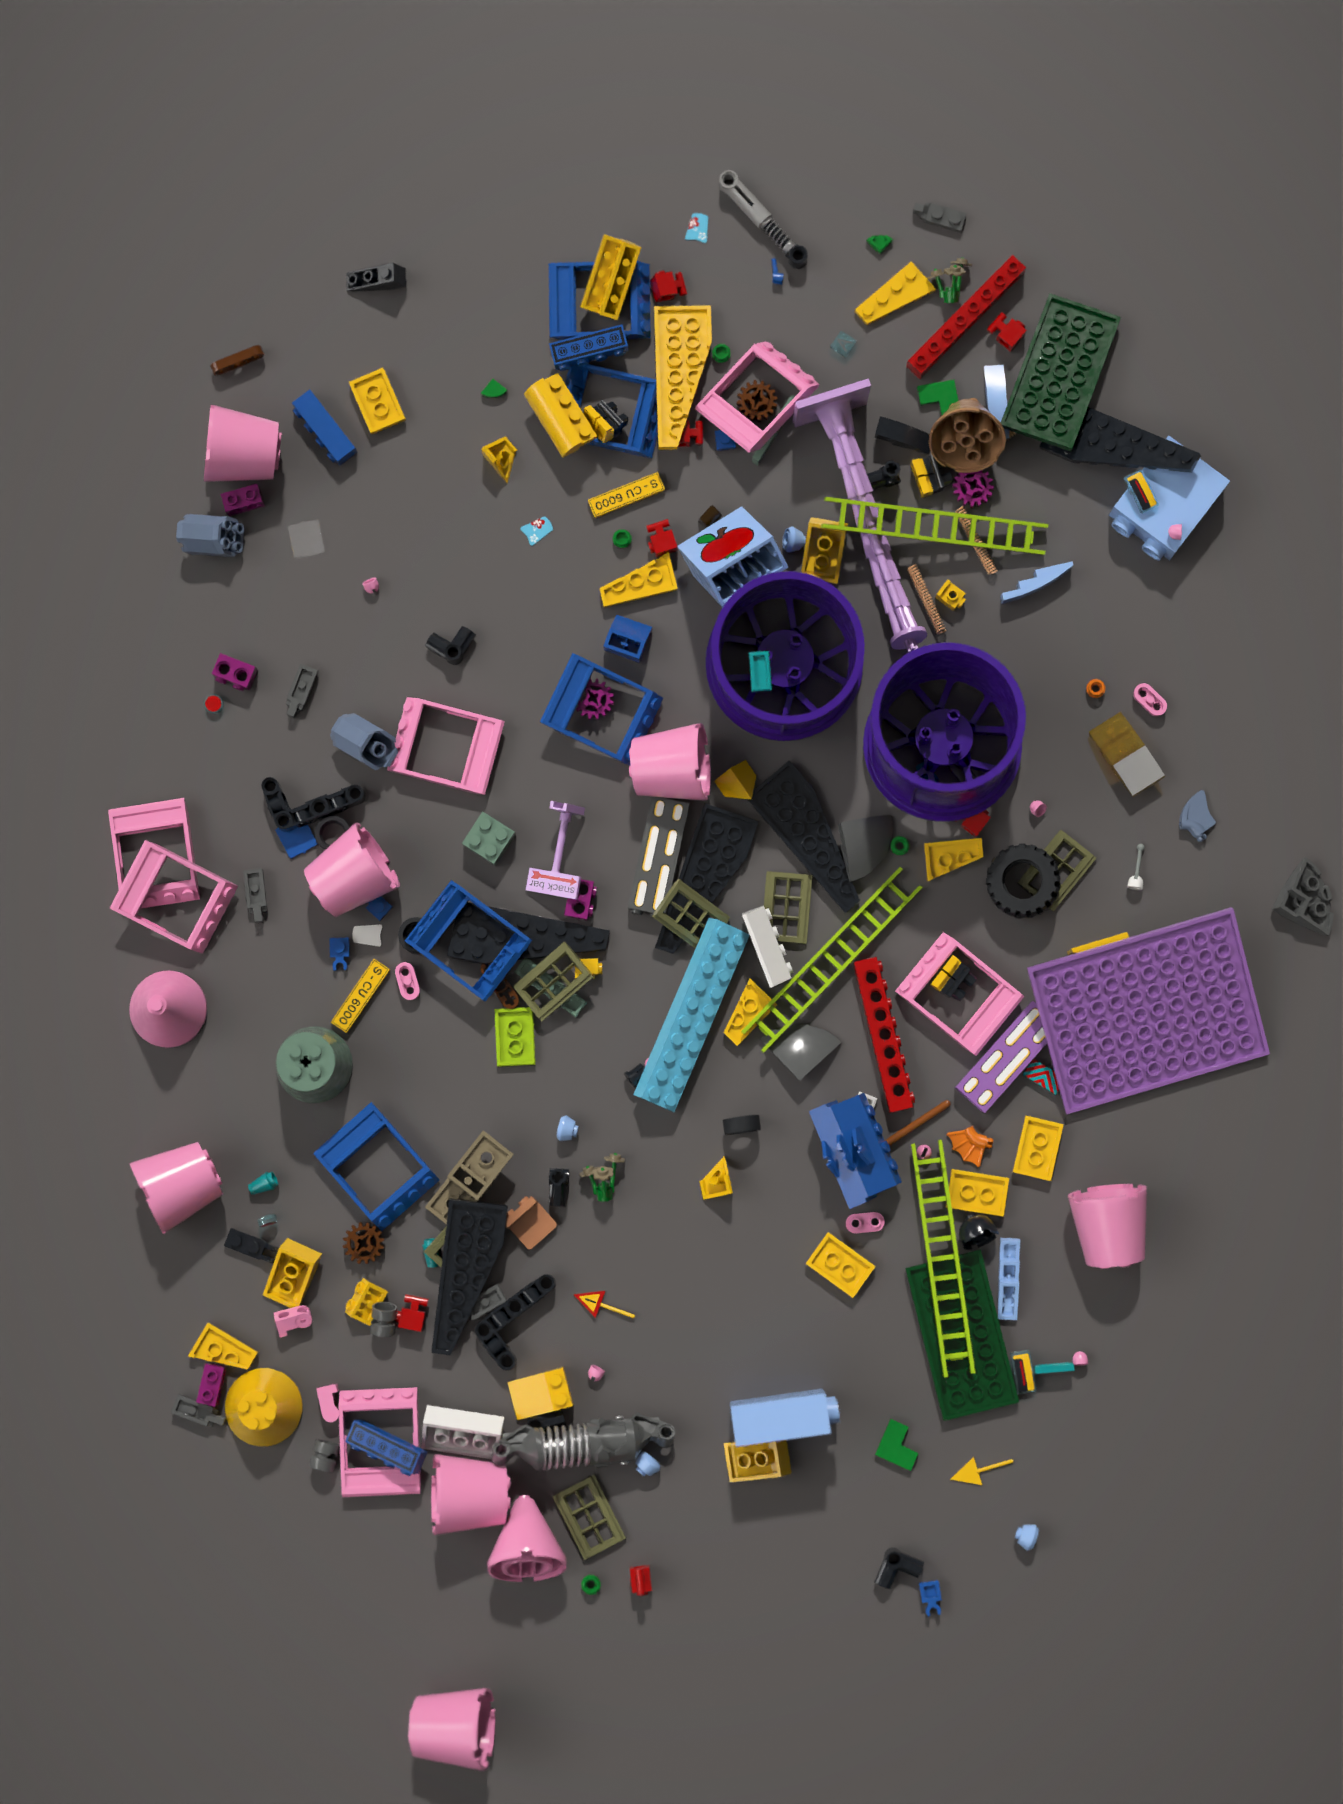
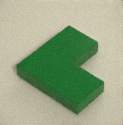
M955 380L917 386L920 406L939 403L941 416L949 409L951 404L958 401Z
M890 1418L875 1455L911 1471L918 1452L901 1445L908 1426Z

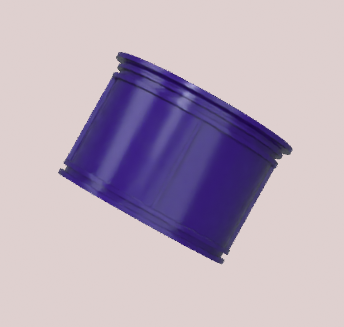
M781 571L751 580L739 588L725 603L717 617L708 641L706 675L715 701L733 723L750 734L776 741H793L808 738L824 731L838 721L847 711L861 683L865 647L860 620L851 603L838 589L813 575L802 572ZM784 598L787 603L791 629L779 630L768 636H763L753 611L754 605L769 599ZM794 598L807 601L819 607V611L800 626L796 624L793 606ZM743 612H747L756 638L728 634L730 627ZM823 615H829L841 630L844 642L816 656L810 643L802 635V632ZM725 642L756 646L758 648L757 652L769 651L771 684L784 687L788 693L782 715L770 714L750 705L756 692H752V688L745 700L734 691L729 682L751 681V674H724L721 666V653ZM847 650V677L843 678L823 665L822 662ZM812 669L819 670L842 685L841 692L828 704L819 709L799 691L800 683L809 676ZM793 697H796L810 712L802 715L788 716Z
M936 643L920 647L904 655L890 667L880 681L864 730V759L875 786L898 809L914 817L929 821H958L977 815L991 807L1005 794L1012 784L1021 761L1026 711L1020 688L1014 677L1001 662L973 646L959 643ZM945 679L947 683L939 704L935 705L922 691L919 684L931 680ZM957 681L966 683L984 694V700L970 721L961 715L957 709H944L952 685ZM908 689L912 690L930 712L921 719L918 726L912 731L894 718L888 711L896 698ZM993 702L999 710L1005 726H978L976 723L988 704ZM882 721H886L905 737L885 744L880 730ZM973 735L1007 736V753L997 766L971 759L970 749L973 743ZM907 745L917 746L918 751L924 757V767L912 774L902 767L890 752ZM955 764L963 770L966 782L956 784L935 783L934 772L940 765L948 766ZM970 769L987 773L973 780ZM927 776L928 780L922 779V777Z

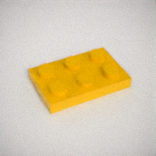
M384 368L349 382L371 435L406 420Z
M1025 1116L1012 1172L1051 1181L1064 1124Z
M951 1169L949 1192L952 1209L1004 1217L1009 1178Z
M827 1232L805 1263L852 1298L875 1268L872 1263L829 1232Z

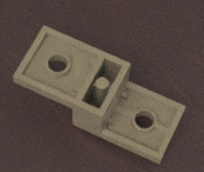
M483 1130L448 1174L447 1180L425 1208L447 1224V1201L450 1198L468 1201L471 1199L472 1201L479 1202L514 1154ZM485 1152H489L492 1155L491 1162L487 1164L481 1160V1156Z

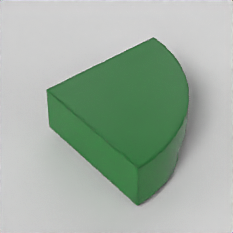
M874 235L868 238L866 242L881 254L893 242V239L887 235Z
M492 378L481 392V395L487 398H496L505 395L508 391Z

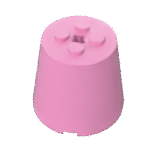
M211 405L204 481L273 480L274 470H278L282 433L278 432L279 422Z
M702 723L632 739L629 750L631 763L629 775L632 777L634 790L638 796L708 800L706 795H710L711 787L710 754L706 755L705 745H708V740Z
M359 823L352 825L304 869L305 877L310 885V891L319 899L323 908L334 917L340 916L400 887L396 872L394 870L391 871L387 865L390 861L386 854L364 827L360 829L361 825Z
M199 1142L130 1163L138 1184L146 1198H148L146 1201L163 1234L223 1195L219 1186L222 1184L207 1150H202Z
M1133 1184L1102 1185L1089 1187L1087 1192L1081 1193V1190H1077L1068 1195L1086 1265L1099 1267L1100 1269L1117 1266L1128 1267L1145 1259L1146 1186L1137 1185L1138 1188H1133Z
M445 1455L433 1456L432 1468H436V1476H432L431 1518L432 1522H435V1526L432 1527L433 1535L497 1526L506 1523L507 1511L510 1509V1497H508L510 1477H507L506 1465L500 1466L493 1462Z
M489 1688L417 1696L410 1711L408 1733L412 1755L416 1758L476 1770H486L489 1766L487 1758L488 1756L492 1757L495 1740L496 1715L495 1709H491V1702L494 1700L492 1691Z

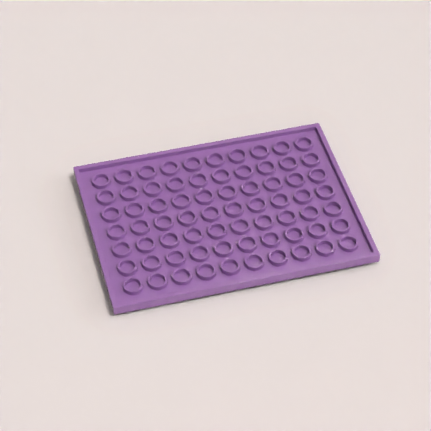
M1232 907L1027 968L1066 1114L1270 1054Z

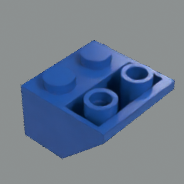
M616 615L603 645L604 651L640 663L652 627Z

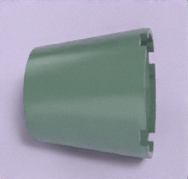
M311 1026L295 1031L285 1039L277 1053L276 1073L281 1086L289 1095L302 1102L322 1103L333 1099L347 1086L352 1075L353 1059L348 1045L337 1033L324 1027ZM306 1057L311 1060V1064H308V1067L303 1064V1060H306Z

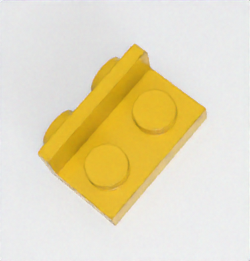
M363 1278L356 1285L352 1299L348 1300L345 1313L370 1326L373 1319L371 1316L372 1305L377 1302H383L388 1291Z

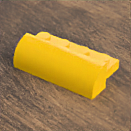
M603 234L580 307L618 320L641 247L624 239Z
M559 373L545 380L544 378L538 380L525 391L524 396L562 458L597 438L595 431Z

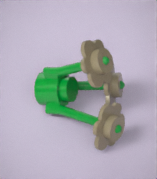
M963 257L957 258L956 261H951V264L955 265L945 268L944 272L941 269H934L931 272V276L926 277L927 279L936 277L940 298H944V303L959 302L962 274L966 273L963 266H972ZM940 275H953L952 286L945 287L944 291Z
M614 1153L604 1157L605 1161L612 1162V1168L606 1166L594 1168L591 1165L586 1166L582 1169L583 1172L579 1173L580 1177L589 1176L593 1187V1194L597 1195V1200L600 1202L613 1199L612 1193L615 1192L617 1163L625 1162V1158H621L620 1154ZM611 1177L609 1185V1183H607L606 1180H608ZM594 1179H600L602 1183H599L597 1187Z

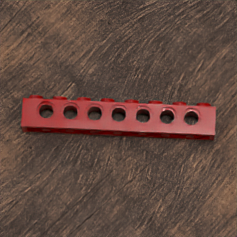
M1012 255L907 361L906 367L916 377L921 379L1024 275L1026 267Z
M877 957L856 961L853 965L889 1113L912 1108L915 1098L913 1092H909L910 1077L908 1073L904 1072L903 1068L906 1065L904 1054L900 1055L899 1047L902 1046L899 1035H895L894 1028H897L895 1017H891L890 1014L892 1003L890 998H886L885 994L888 987L886 980H882L880 973L883 972L881 960L877 961ZM873 973L876 976V982L868 983L866 975ZM872 992H878L881 995L879 1002L871 1000L870 995ZM876 1011H883L886 1016L885 1020L878 1021L875 1018ZM882 1029L890 1032L889 1039H881L879 1033ZM886 1048L894 1050L895 1055L893 1058L888 1059L885 1057L884 1050ZM890 1067L898 1068L899 1075L894 1078L889 1075ZM899 1085L903 1088L904 1093L902 1096H896L893 1093L895 1086Z

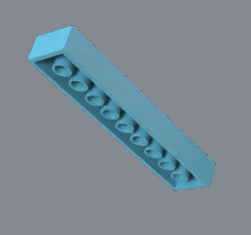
M708 918L635 1089L634 1096L675 1112L750 934L718 919Z

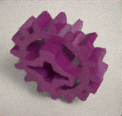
M983 470L971 473L958 472L960 477L955 476L954 481L957 483L952 485V488L957 489L953 492V495H959L957 501L963 500V506L970 503V508H973L975 503L980 507L981 501L987 503V497L992 496L990 491L994 489L993 485H989L993 481L992 478H987L989 472L984 474L982 473ZM980 479L984 481L985 486L981 484ZM972 484L976 485L974 490L970 489ZM961 488L965 490V495L962 493Z
M590 678L584 690L586 697L583 702L580 699L579 706L576 708L577 712L582 711V717L587 714L589 720L592 719V716L599 720V715L606 717L605 711L611 712L609 705H614V701L610 700L614 697V694L609 693L611 691L610 686L605 688V681L599 684L598 678H596L595 682H592ZM591 687H597L600 690H592ZM590 694L593 697H597L598 706L593 701L589 702L591 700ZM606 696V703L603 707L601 702L602 699ZM594 708L596 711H589L587 709Z

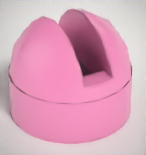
M1175 524L1169 528L1168 533L1172 539L1181 540L1182 524Z
M370 578L362 583L368 593L372 594L373 589L376 592L379 589V583L376 578Z
M1039 800L1033 801L1030 804V811L1036 817H1041L1047 809L1046 804Z
M920 1145L916 1150L917 1157L921 1160L929 1159L932 1155L931 1148L928 1145ZM924 1147L928 1148L925 1157H922Z
M1079 1351L1073 1355L1072 1362L1074 1366L1088 1365V1357L1084 1352Z
M591 1365L588 1376L590 1379L593 1376L595 1377L594 1381H599L602 1379L605 1371L596 1365Z

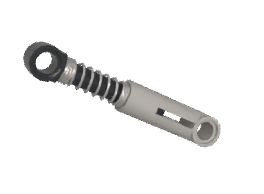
M724 171L720 175L719 185L721 191L727 194L758 228L766 230V234L769 233V237H772V240L776 241V245L783 249L791 267L795 269L803 268L807 263L808 257L806 248L796 244L792 239H788L789 236H786L785 232L781 231L782 228L779 229L778 225L771 218V213L738 179L734 171ZM730 179L734 183L732 185H726L724 182ZM795 254H800L803 258L801 260H795L793 256Z

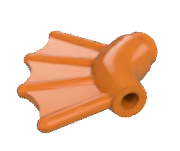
M973 1126L965 1130L948 1132L946 1134L952 1140V1150L959 1152L964 1162H972L977 1167L981 1165L985 1147L992 1148L993 1139L978 1134Z

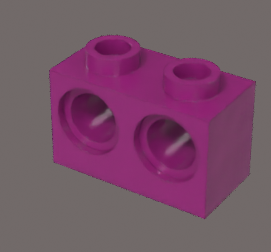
M258 484L221 493L224 509L229 517L265 507Z
M220 653L212 675L216 678L215 681L226 685V682L231 683L233 688L243 692L244 689L250 691L258 669L253 665ZM224 666H229L230 671L225 675L221 674V669ZM241 673H247L245 681L238 680Z
M581 879L580 886H587L588 893L585 895L578 893L577 900L567 898L564 916L588 921V917L593 915L594 905H591V900L596 897L597 887L594 886V881ZM577 904L585 906L583 913L577 914L574 911Z
M212 1363L205 1364L196 1403L214 1407L219 1405L227 1367Z

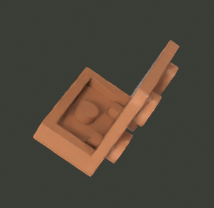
M526 1196L518 1203L520 1205L515 1211L511 1209L507 1212L506 1227L516 1235L527 1249H532L556 1228L557 1223L533 1196L530 1198Z

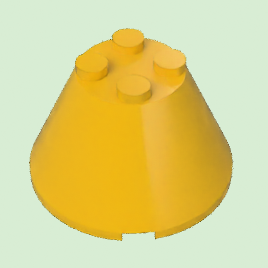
M258 1368L241 1375L230 1387L225 1400V1416L233 1433L242 1441L261 1447L272 1446L287 1439L297 1428L303 1410L301 1393L294 1381L283 1372L270 1368Z

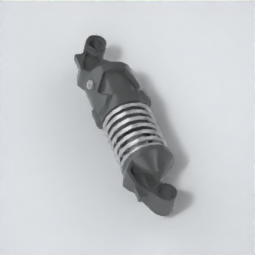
M635 1413L630 1418H623V1416H617L616 1419L604 1420L603 1417L592 1418L589 1422L583 1423L581 1427L577 1423L576 1429H573V1426L570 1424L567 1431L566 1427L562 1425V1439L559 1437L558 1427L555 1426L554 1440H552L551 1428L548 1426L547 1440H545L542 1427L532 1428L524 1425L513 1433L502 1434V1439L493 1445L492 1461L496 1465L502 1466L508 1463L513 1456L517 1455L528 1462L536 1471H542L546 1468L550 1470L552 1465L557 1469L559 1464L562 1468H565L566 1465L572 1467L574 1463L578 1467L582 1463L585 1466L594 1465L595 1468L608 1467L611 1463L625 1465L629 1461H635L641 1450L650 1441H654L663 1448L670 1447L674 1442L675 1428L669 1423L660 1421L659 1417L648 1418L642 1414ZM662 1434H668L670 1437H663ZM502 1451V1452H504L505 1454H504V1455H498L497 1452Z

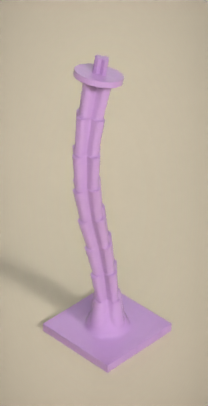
M869 378L796 401L793 415L794 426L798 427L820 420L828 438L832 440L838 468H841L848 499L875 503L872 495L873 489L862 463L864 459L853 434L855 429L851 412L852 409L867 405L871 388ZM852 505L856 526H858L860 506ZM865 506L863 529L876 530L878 508ZM860 533L866 558H869L875 586L879 588L885 614L889 617L894 634L890 639V644L893 649H907L908 653L918 649L917 644L927 637V631L925 627L917 625L910 610L911 605L900 583L901 577L891 556V547L887 537Z

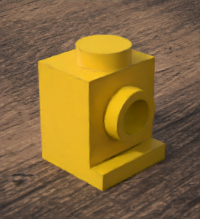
M947 579L935 598L954 611L956 607L960 609L964 604L966 593ZM953 592L956 594V597L951 598L949 593Z
M598 958L580 959L594 976L592 979H595V975L603 974L602 963H599ZM575 965V979H576V978H577L579 975H581L582 973L580 972V970H579V969L576 967V965Z

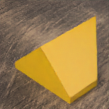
M505 436L482 447L481 450L486 460L508 483L517 449Z
M745 760L729 768L714 782L724 797L752 799L756 774Z
M725 1155L703 1180L699 1181L703 1200L733 1193Z

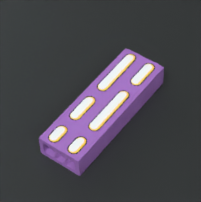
M1034 1001L1028 1004L955 1086V1089L982 1113H985L1047 1044L1037 1005Z

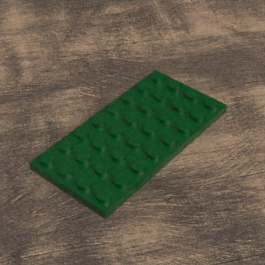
M1049 293L1000 422L1003 428L1072 452L1121 317Z
M981 1250L959 1255L975 1373L973 1374L970 1373L968 1357H963V1359L952 1361L946 1359L948 1377H943L928 1264L924 1263L905 1268L943 1421L1019 1403ZM954 1259L932 1262L934 1276L956 1274ZM957 1278L935 1281L937 1296L959 1293ZM960 1298L937 1301L939 1315L962 1312ZM963 1317L940 1320L942 1335L965 1332ZM965 1337L943 1340L945 1354L967 1351Z

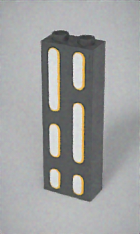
M662 797L651 798L628 909L631 910L632 914L642 915L643 913H648L653 918L654 911L671 889L689 811V803Z

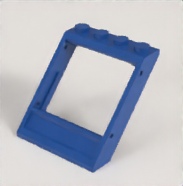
M637 261L630 280L631 331H624L626 339L651 338L650 264ZM594 262L549 263L550 338L564 340L591 333L577 332L576 271H592Z
M589 364L571 366L568 369L565 385L579 407L581 406L588 373L641 384L627 445L612 441L603 443L599 438L587 444L652 458L658 434L656 379Z
M572 653L540 723L631 766L629 750L632 739L647 734L661 706L663 697ZM593 671L645 693L616 754L566 729Z
M452 880L405 940L406 943L485 1002L493 994L499 983L504 980L506 974L516 964L519 957L532 941ZM468 900L514 932L508 943L473 987L455 975L451 968L429 953Z
M372 1102L313 1153L381 1231L440 1180ZM386 1127L423 1168L371 1213L356 1196V1192L338 1173L337 1169Z

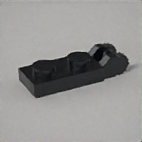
M230 1228L224 1244L227 1248L274 1264L275 1259L263 1255L265 1248L275 1253L279 1250L278 1247L268 1244L265 1240L234 1228Z

